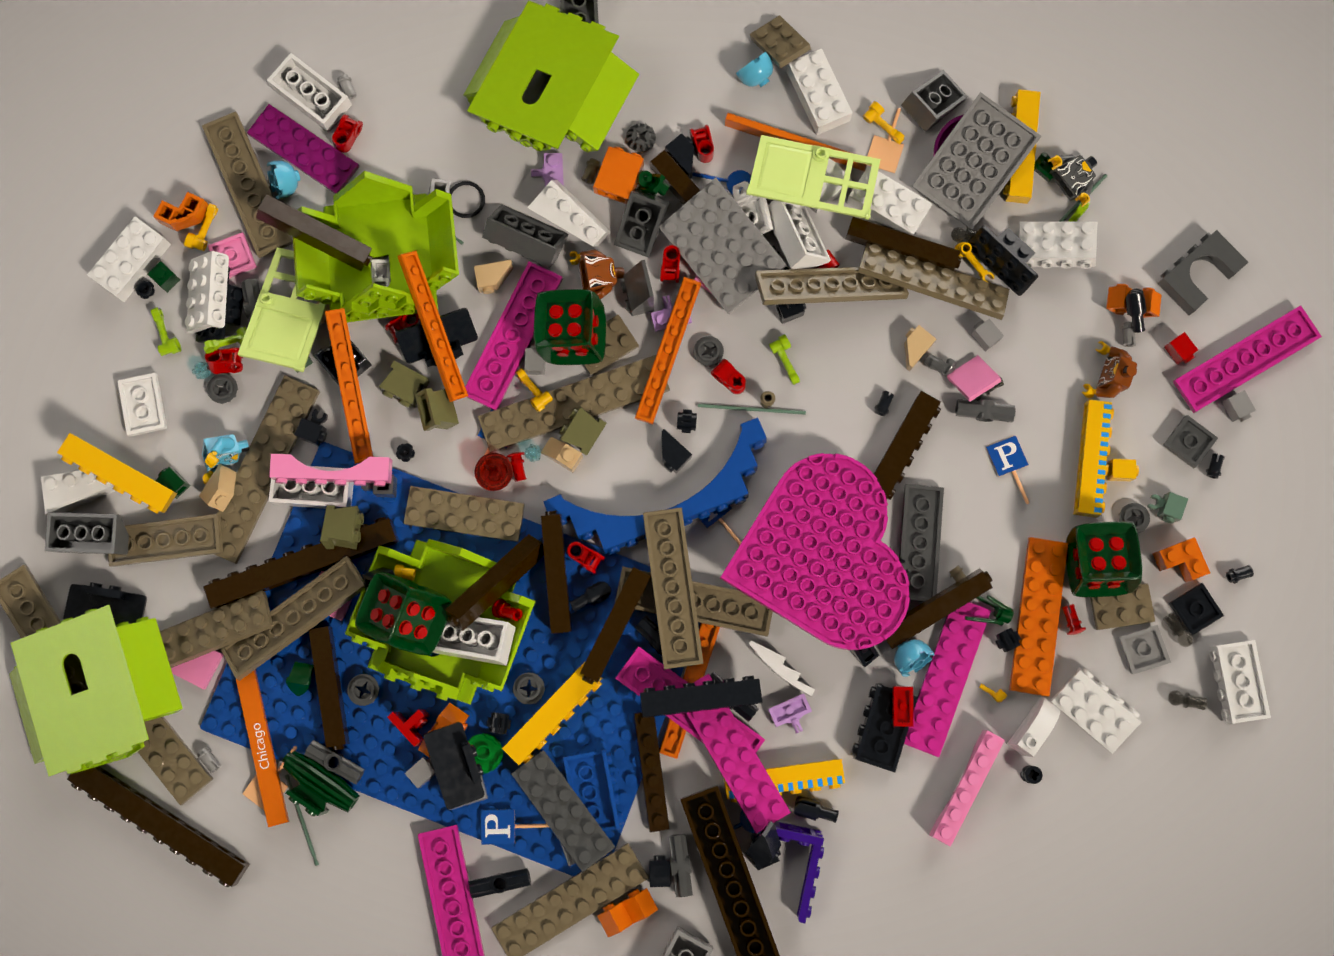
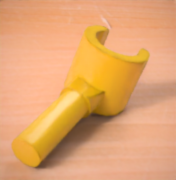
M983 684L979 687L989 693L996 702L1000 703L1007 697V694L1001 689L995 693Z

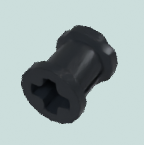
M1025 766L1020 773L1022 780L1031 784L1039 783L1043 777L1041 769L1036 766ZM1031 771L1035 772V775H1033L1032 778L1028 777V774H1030Z

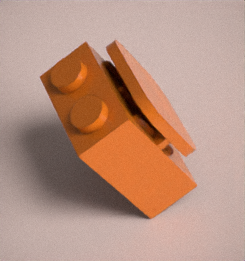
M608 146L593 186L594 193L627 204L631 191L637 188V176L643 169L644 158L637 153L630 154L624 152L620 147L615 146L613 148Z

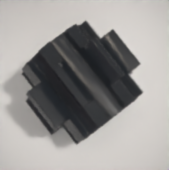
M688 409L678 412L677 429L682 430L681 433H691V430L696 431L697 413H692V410Z
M1012 628L995 635L998 639L995 642L999 649H1003L1004 653L1021 645L1019 642L1021 638L1018 632L1013 631Z
M491 712V717H488L486 726L489 727V732L507 734V729H510L512 720H509L508 714Z

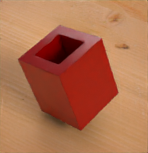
M1185 332L1164 346L1177 365L1182 361L1185 364L1195 358L1193 354L1198 351Z

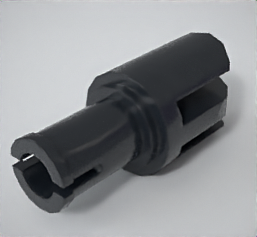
M1134 288L1129 291L1125 300L1127 315L1132 317L1133 332L1139 333L1145 331L1143 315L1147 310L1143 291L1139 288Z
M599 581L587 587L584 591L585 594L569 602L574 612H577L589 604L595 606L609 598L611 588L607 582Z
M797 796L795 801V815L815 821L818 818H822L836 823L839 814L838 810L823 807L820 801L803 796Z

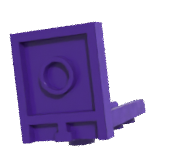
M776 821L774 825L781 841L790 842L791 839L798 841L797 843L803 846L811 844L797 911L798 921L805 924L806 918L811 916L812 906H809L810 899L815 897L816 886H813L815 878L818 879L820 867L817 866L818 861L823 858L824 847H821L824 842L823 834H821L822 831Z

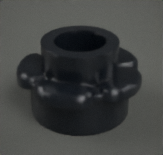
M150 281L139 282L136 286L137 295L142 299H148L149 296H153L155 293L153 283Z
M401 444L397 447L396 456L399 460L408 462L414 457L415 451L411 444Z

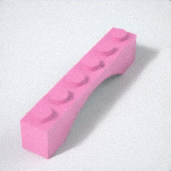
M271 454L269 477L279 484H287V481H295L296 484H307V481H315L317 485H326L327 482H334L335 485H346V482H354L356 486H366V483H374V486L383 487L386 486V483H391L392 459L389 457H368L351 468L338 471H324L304 465L291 454Z
M982 730L962 778L947 805L937 818L929 836L951 847L1005 741L1003 738L988 730Z

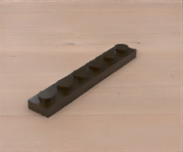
M642 712L633 713L649 832L670 830L655 717L642 718Z

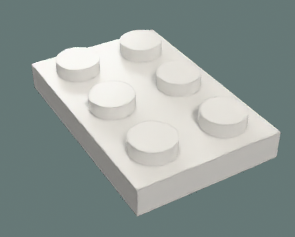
M156 373L117 381L127 436L131 437L167 429L159 380Z

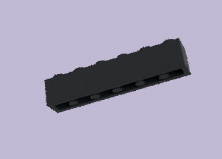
M754 676L742 677V681L727 678L722 679L723 683L715 684V680L704 681L701 686H695V683L683 684V688L676 689L675 685L663 686L664 690L656 691L655 687L643 689L644 692L640 693L642 718L761 704L763 702L760 679H754Z

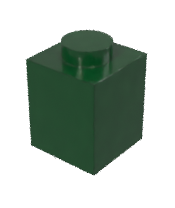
M161 261L147 274L167 293L181 280Z
M171 467L163 469L155 480L176 492V499L191 486Z

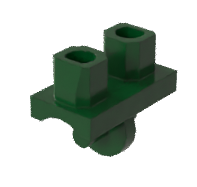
M641 171L637 176V182L640 185L637 190L651 193L652 195L659 193L664 196L669 189V185L664 182L666 177L662 174H651L649 171Z

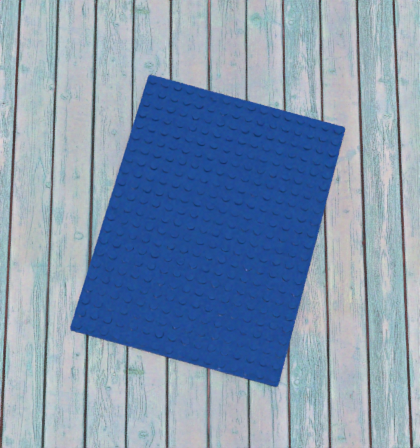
M324 442L320 443L311 466L347 469L359 463L355 464L352 452ZM392 468V475L397 478L396 498L376 497L373 491H363L361 486H353L351 506H358L363 513V524H374L375 520L381 517L390 518L393 521L400 542L387 546V548L408 556L411 555L416 539L426 543L428 539L457 546L494 562H498L528 534L543 543L542 525L525 518L522 519L519 542L404 525L410 486L457 492ZM293 506L272 558L279 559L283 557L282 554L289 551L298 552L301 550V547L308 544L313 546L319 544L326 509ZM563 533L569 601L585 594L584 591L587 587L599 581L608 583L611 588V595L595 606L589 604L577 612H574L570 604L572 631L551 634L545 559L543 557L516 582L512 592L534 600L535 603L503 690L494 689L493 692L477 687L471 705L449 697L447 701L436 697L437 693L424 688L421 691L410 688V683L396 679L395 682L384 678L385 674L368 668L374 649L367 647V642L363 641L361 645L352 642V637L345 635L360 596L359 593L352 599L343 621L328 616L311 628L329 626L333 630L350 744L344 745L345 749L334 751L365 769L363 776L356 785L342 776H338L346 781L355 791L446 827L458 824L459 832L481 840V810L515 809V824H546L511 775L523 766L524 763L518 765L504 750L500 765L494 771L482 775L488 799L453 810L447 809L436 775L421 788H417L406 776L405 773L422 757H427V759L429 757L418 750L420 746L414 747L387 717L394 711L400 712L408 720L418 709L426 710L430 715L427 718L428 722L421 729H416L424 738V734L431 731L438 716L451 703L469 715L466 721L468 726L465 730L467 740L472 736L487 733L495 736L503 748L573 673L586 662L615 604L622 567L632 569L634 567L638 570L651 572L650 566L617 553L605 554L603 548ZM579 542L605 557L597 566L595 574L569 558L567 548L571 543ZM578 546L572 547L570 551L573 556H579L582 552ZM377 550L352 559L362 579V574L369 572ZM321 571L265 591L270 611L316 579ZM634 610L601 676L603 678L600 681L602 685L595 692L591 690L587 695L589 699L581 707L577 705L573 709L575 714L568 721L564 719L559 724L561 726L559 731L554 736L550 734L545 739L547 743L540 750L536 748L532 753L535 757L544 750L567 781L563 757L606 749L607 753L611 752L613 764L609 765L610 772L615 773L616 784L613 785L614 793L618 792L620 804H617L618 813L622 812L624 824L620 825L621 829L605 832L615 846L607 855L616 849L642 780L633 714L642 712L640 696L616 680L615 677L638 646L663 664L662 655L635 629V626L645 616L658 626L657 614ZM309 631L256 668L275 759L282 761L294 746H297L296 751L303 755L313 740L326 746L315 670L308 690L301 696L295 695L286 684V678L289 677L295 662L314 665ZM432 652V654L429 655V656L435 657V656H438L439 654ZM227 663L200 728L203 731L251 749L236 678ZM684 667L670 668L671 671L681 677ZM534 673L543 680L545 691L543 697L537 703L524 704L515 697L513 686L515 680L520 675ZM360 674L371 675L377 680L380 688L375 701L366 706L353 703L347 692L349 682ZM530 680L527 686L521 687V689L527 691L528 697L531 691L538 689L531 686ZM367 683L364 685V687L356 686L361 691V696H363L364 693L371 694V692H369V690L366 689ZM491 712L509 715V720L512 721L510 729H507V734L489 732V727L486 725L488 717H491ZM665 715L655 717L657 738L666 717ZM335 756L331 759V765L334 768L339 765V760ZM549 827L515 828V844H492L571 876L581 872L576 864L568 866L560 841Z

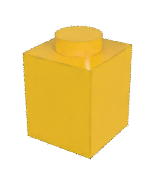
M1112 459L1108 461V481L1131 482L1139 474V466L1136 465V460Z

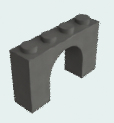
M1218 230L1212 234L1208 232L1200 239L1202 243L1199 246L1195 244L1187 251L1189 255L1186 258L1181 256L1174 263L1176 267L1172 271L1168 268L1160 275L1162 280L1157 283L1188 315H1191L1208 300L1206 295L1193 283L1190 277V267L1194 261L1205 260L1214 264L1228 280L1248 263Z

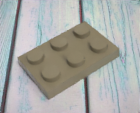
M780 15L750 34L751 40L763 52H767L771 60L780 69L811 50L810 44Z
M619 314L606 322V344L603 361L584 365L591 376L639 347V344Z
M1148 583L1140 584L1134 592L1125 595L1090 597L1096 630L1155 622Z

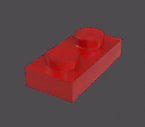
M892 687L893 726L914 727L913 687Z

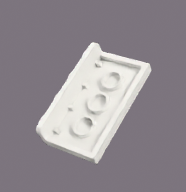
M1020 222L1019 238L1036 252L1026 264L1031 268L1062 267L1067 269L1081 267L1088 269L1095 267L1098 222Z
M210 251L191 259L189 263L190 279L187 284L189 294L186 306L188 309L185 319L187 333L193 334L210 327L223 328L225 326L229 265L227 254Z
M1255 640L1211 646L1210 659L1214 662L1215 667L1213 675L1215 681L1218 682L1219 690L1217 695L1222 702L1223 709L1221 710V715L1226 724L1271 718Z
M1079 667L1072 678L1051 699V702L1113 754L1142 723L1139 718L1140 714L1133 707L1128 709L1123 704L1125 701L1119 695L1115 694L1113 696L1108 692L1110 688L1102 681L1099 683L1093 679L1094 675L1087 668L1082 670Z

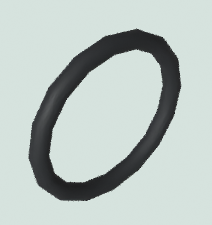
M462 181L450 189L449 193L451 196L458 187L470 185L480 192L481 204L473 213L461 214L453 208V214L461 218H471L482 211L485 204V195L477 184L470 181Z

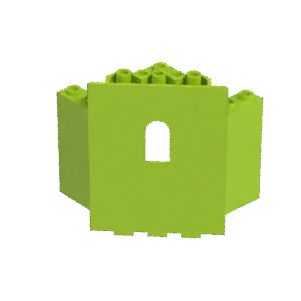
M528 0L520 16L504 21L463 96L468 98L467 101L470 103L467 111L478 116L487 125L488 130L494 133L505 131L513 141L520 142V144L528 148L533 147L540 152L550 150L551 147L558 149L564 137L570 141L577 142L585 152L598 151L636 82L639 73L611 52L619 35L606 31L605 26L596 22H583L582 17L570 12L568 14L560 13L559 8L547 3L545 6ZM536 70L551 75L538 101L534 104L524 103L522 100L523 93Z
M363 171L333 196L334 205L323 207V212L303 206L297 209L371 247L370 255L373 256L372 258L389 256L391 281L389 286L386 287L372 283L371 262L368 267L364 265L362 271H359L293 237L296 296L303 297L306 300L319 301L322 304H330V310L344 308L347 323L417 314L397 257L401 254L417 251L437 310L436 290L459 275L452 197L450 193L435 189L430 194L414 195L410 185Z
M416 539L410 556L379 545L369 572L381 567L391 569L394 572L396 564L416 569L415 579L412 582L441 593L453 603L497 562L457 546L428 539L427 543ZM514 584L499 599H504L512 607L521 609L522 617L520 620L514 621L510 618L494 617L492 614L493 604L479 616L481 618L509 622L516 627L507 666L443 654L435 657L419 655L373 639L355 626L357 612L366 592L365 588L360 593L345 635L352 637V642L362 645L364 641L367 642V647L374 649L368 668L385 674V679L393 682L399 679L410 683V688L421 691L424 688L437 693L436 697L447 701L449 697L471 705L477 687L493 692L494 689L503 690L535 601L512 593L515 587Z
M110 605L99 609L87 610L85 614L76 618L64 619L60 621V624L50 628L38 629L36 633L10 643L17 665L9 673L34 764L44 762L48 777L65 771L71 775L132 756L145 747L144 741L149 740L144 722L171 715L183 709L156 618L149 619L148 617L137 619L136 623L129 624L127 621L115 625ZM69 654H75L79 657L88 686L87 690L74 695L71 693L64 669V660Z

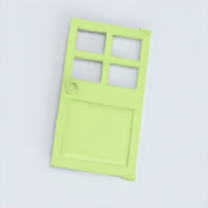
M761 135L746 195L869 220L881 159ZM829 157L848 160L844 179L825 176ZM853 162L872 165L868 184L849 180ZM824 182L842 186L838 205L820 202ZM848 187L866 191L862 210L844 207Z
M277 247L238 351V356L304 372L327 304H322L321 302L315 304L298 300L296 284L290 298L269 293L274 278L295 283V276L276 272L281 257L294 260V251Z

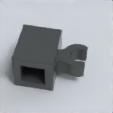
M392 475L391 483H386V486L383 487L374 486V483H366V486H361V489L363 491H373L376 497L396 498L397 478Z

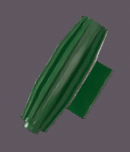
M293 751L292 753L288 752L282 760L284 763L283 768L300 784L293 789L287 790L285 794L290 796L288 799L296 805L301 804L306 807L305 811L311 816L315 817V815L320 816L328 813L329 810L326 808V803L349 812L358 801L360 795L346 781L309 757Z

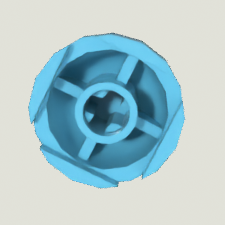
M764 52L740 69L736 75L748 87H755L757 85L762 87L769 82L768 78L773 72L771 58L767 52Z
M282 160L268 162L267 166H270L271 171H267L269 184L272 192L276 191L278 194L275 198L282 199L291 196L297 189V181H300L298 170H294L291 164Z
M906 640L898 645L894 662L901 675L908 677L910 676L908 672L914 670L916 673L924 668L932 660L930 655L934 656V653L921 640Z

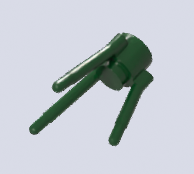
M989 595L987 599L979 596L976 599L995 608L993 616L996 619L965 617V620L1003 626L1004 623L1008 624L1011 622L1014 610Z

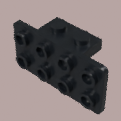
M982 226L968 242L972 246L971 252L1018 296H1022L1038 278V274L1026 264L1036 252L1011 229L1007 228L997 237L986 226Z
M229 266L225 326L223 328L210 327L196 332V342L204 343L207 340L217 341L224 339L226 324L233 326L241 324L243 292L242 288L229 284Z
M461 308L440 316L455 359L464 355L462 345L478 339L467 308ZM421 323L395 332L407 363L410 364L425 359L427 367L437 366Z
M90 582V586L72 584L69 589L63 620L81 616L90 609H99L110 605L115 625L127 621L129 624L136 623L137 619L144 617L147 597L145 595L121 591L122 587L109 585V589L102 588L103 584Z
M456 722L425 733L424 741L446 808L453 809L483 798L485 795L481 784V776L484 775L480 763L476 764L474 758L478 756L474 744L470 745L462 723Z

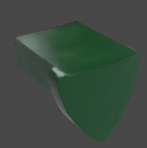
M1044 151L1035 161L1034 171L1049 182L1053 178L1049 173L1052 170L1053 164L1048 162L1051 157Z
M300 662L294 663L289 677L286 678V684L295 695L301 696L308 690L314 672V665Z

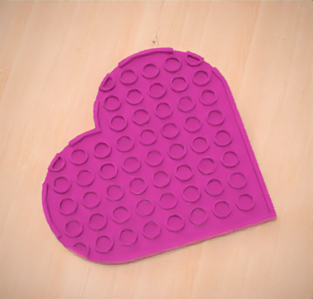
M820 453L811 455L796 462L784 473L720 577L721 580L821 642L843 650L870 648L889 638L903 622L910 601V584L906 570H904L899 557L894 551L881 541L888 522V504L885 492L878 483L876 476L865 465L841 454Z

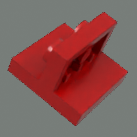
M418 709L407 720L400 712L393 711L387 718L414 747L421 745L424 738L416 729H421L428 722L427 718L430 716L428 712Z

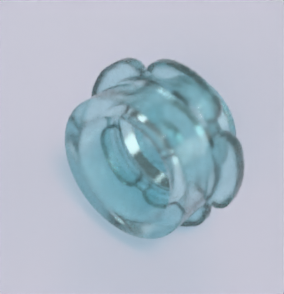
M204 362L195 364L194 369H192V373L195 374L197 379L207 378L211 374L207 363Z
M530 444L529 448H526V458L530 462L540 460L541 451L538 445Z

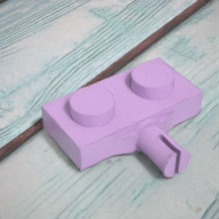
M544 153L542 169H531V177L542 176L545 187L551 180H558L564 186L562 153Z
M670 295L662 297L665 308L651 313L655 332L666 329L673 309ZM690 316V319H689L688 324H691V323H692L691 316Z
M804 693L768 709L775 727L785 723H792L796 734L799 731H803L799 719L803 715L812 712Z

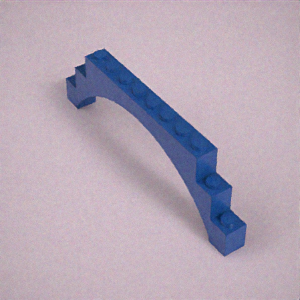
M758 417L740 424L741 434L731 457L717 476L689 499L668 508L682 507L684 526L691 524L692 520L696 518L704 519L716 510L722 512L734 503L739 505L746 502L749 493L742 476L750 477L758 469L751 449H760L767 441ZM561 494L543 501L547 511H557V514H562L563 525L567 524L568 520L572 521L579 540H589L597 533L605 554H615L622 547H633L638 544V541L646 539L643 515L616 516L589 511L564 500Z

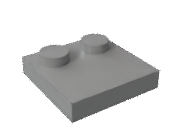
M1158 625L1119 637L1132 674L1171 663Z

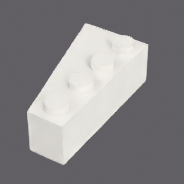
M551 180L527 207L592 246H599L610 234V231L558 180Z
M80 470L41 477L45 515H48V512L64 513L76 509L82 504L90 503L96 498L115 492L112 489L114 485L109 482L105 485L95 479L97 475L92 472L87 475Z

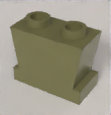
M394 360L390 366L392 371L379 386L383 391L382 394L390 399L393 397L399 399V403L407 408L409 406L415 408L417 404L415 394L422 391L423 387L427 388L430 381L427 377Z
M426 388L415 394L424 431H430L434 428L448 430L459 424L454 402H449L445 389L433 392L432 388Z
M579 405L578 409L574 408L569 415V418H571L568 425L564 424L559 434L561 435L560 440L579 447L580 452L587 456L607 422L600 417L596 420Z
M327 505L320 539L326 549H334V546L357 549V544L361 540L360 527L364 523V515L358 506L336 508L334 505Z

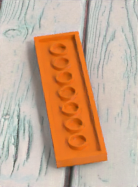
M1034 537L1028 538L1017 632L1021 638L1019 640L1021 645L1014 648L1009 691L1050 697L1068 543Z

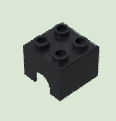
M351 341L357 376H360L372 364ZM332 346L324 350L320 349L313 356L339 385Z

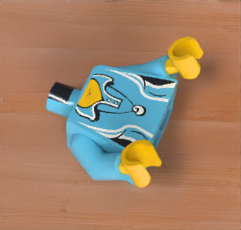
M234 434L203 439L202 457L206 469L209 471L202 478L205 485L219 464L227 466L236 463L239 460L240 453L249 451L247 440L237 442Z

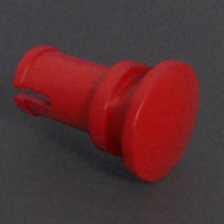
M515 452L506 456V458L511 459L509 464L512 465L515 482L527 479L523 466L525 461L521 456L525 455V452Z
M504 599L496 600L492 606V614L496 618H510L518 621L522 617V610L512 607Z
M1069 605V609L1068 606L1062 607L1068 623L1066 626L1070 629L1067 635H1076L1085 631L1086 627H1081L1082 621L1077 616L1075 605Z

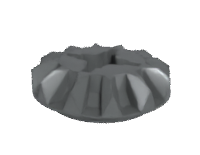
M637 123L631 126L626 135L628 146L637 152L650 150L656 140L653 128L646 123ZM637 133L640 135L645 134V141L642 139L636 140L638 138Z
M712 336L700 338L694 346L695 359L701 365H715L722 359L724 354L722 343ZM705 346L708 349L714 348L712 357L709 354L703 355L705 353Z
M228 374L215 375L207 385L208 396L214 402L220 404L231 402L236 397L238 390L237 381ZM226 384L225 388L228 389L229 392H222L220 394L221 390L217 387V385L225 386Z
M1130 503L1122 507L1119 513V522L1134 523V521L1127 520L1132 516L1131 513H1133L1134 516H1141V518L1136 520L1135 524L1137 533L1143 532L1148 527L1150 514L1143 505Z
M534 673L520 675L515 680L513 686L515 697L524 704L537 703L543 697L545 691L543 680ZM530 680L531 686L538 689L531 691L528 697L527 691L521 689V687L527 686Z
M360 674L349 682L347 692L353 703L366 706L375 701L380 688L377 680L371 675ZM367 683L366 689L369 690L371 694L364 693L363 696H361V691L356 686L364 687V685Z

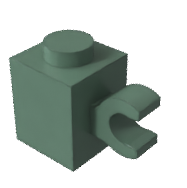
M1172 492L1164 494L1163 498L1156 494L1151 495L1150 498L1156 500V505L1148 504L1147 507L1151 510L1159 508L1157 516L1162 517L1164 522L1173 524L1182 519L1188 498Z

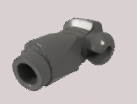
M930 353L923 362L928 368L944 373V376L951 374L955 370L954 366H956V361L949 358L944 362Z

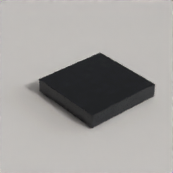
M1203 583L1198 584L1169 602V605L1189 636H1193L1224 616Z

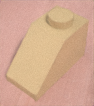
M506 260L474 266L479 292L491 294L494 290H498L513 270L512 261Z
M920 325L916 329L912 327L905 335L907 337L904 343L906 368L909 372L936 341V338Z
M550 437L541 451V454L572 473L583 458L581 452L553 437Z
M219 464L199 497L207 505L224 512L234 496L236 471Z

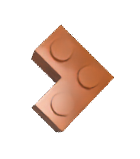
M1195 537L1152 553L1159 571L1178 565L1185 582L1210 574V570Z

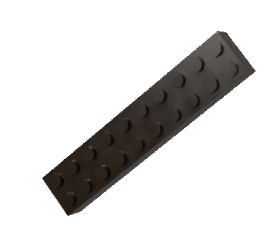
M718 785L680 798L736 955L780 956Z

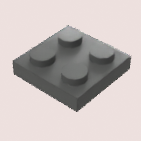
M1186 415L1163 446L1194 469L1205 457L1218 437L1189 415Z

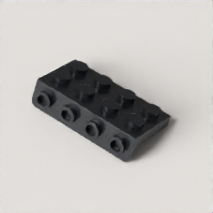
M876 683L875 687L872 686L868 696L871 698L870 704L865 706L863 712L865 717L864 724L859 725L857 735L860 737L858 743H854L851 754L854 755L853 759L895 773L909 727L893 726L892 688ZM913 695V712H914V708H915V705H916V702H917V698H918L917 696H914V695Z

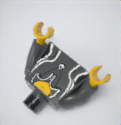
M1072 154L1056 155L1050 158L1048 162H1052L1053 167L1049 173L1069 200L1074 198L1075 201L1079 200L1082 203L1081 207L1086 205L1090 201L1089 196L1094 184L1093 179L1096 177L1092 170L1097 165L1096 159L1090 156L1085 160L1081 155L1075 157Z

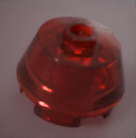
M489 453L478 460L474 471L475 478L478 484L486 490H501L510 483L513 476V467L509 459L504 455Z

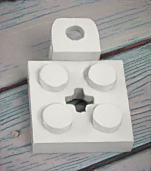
M746 181L734 185V200L749 218H751V214L755 216L754 225L762 234L772 231L773 226L766 198L746 195L749 185Z

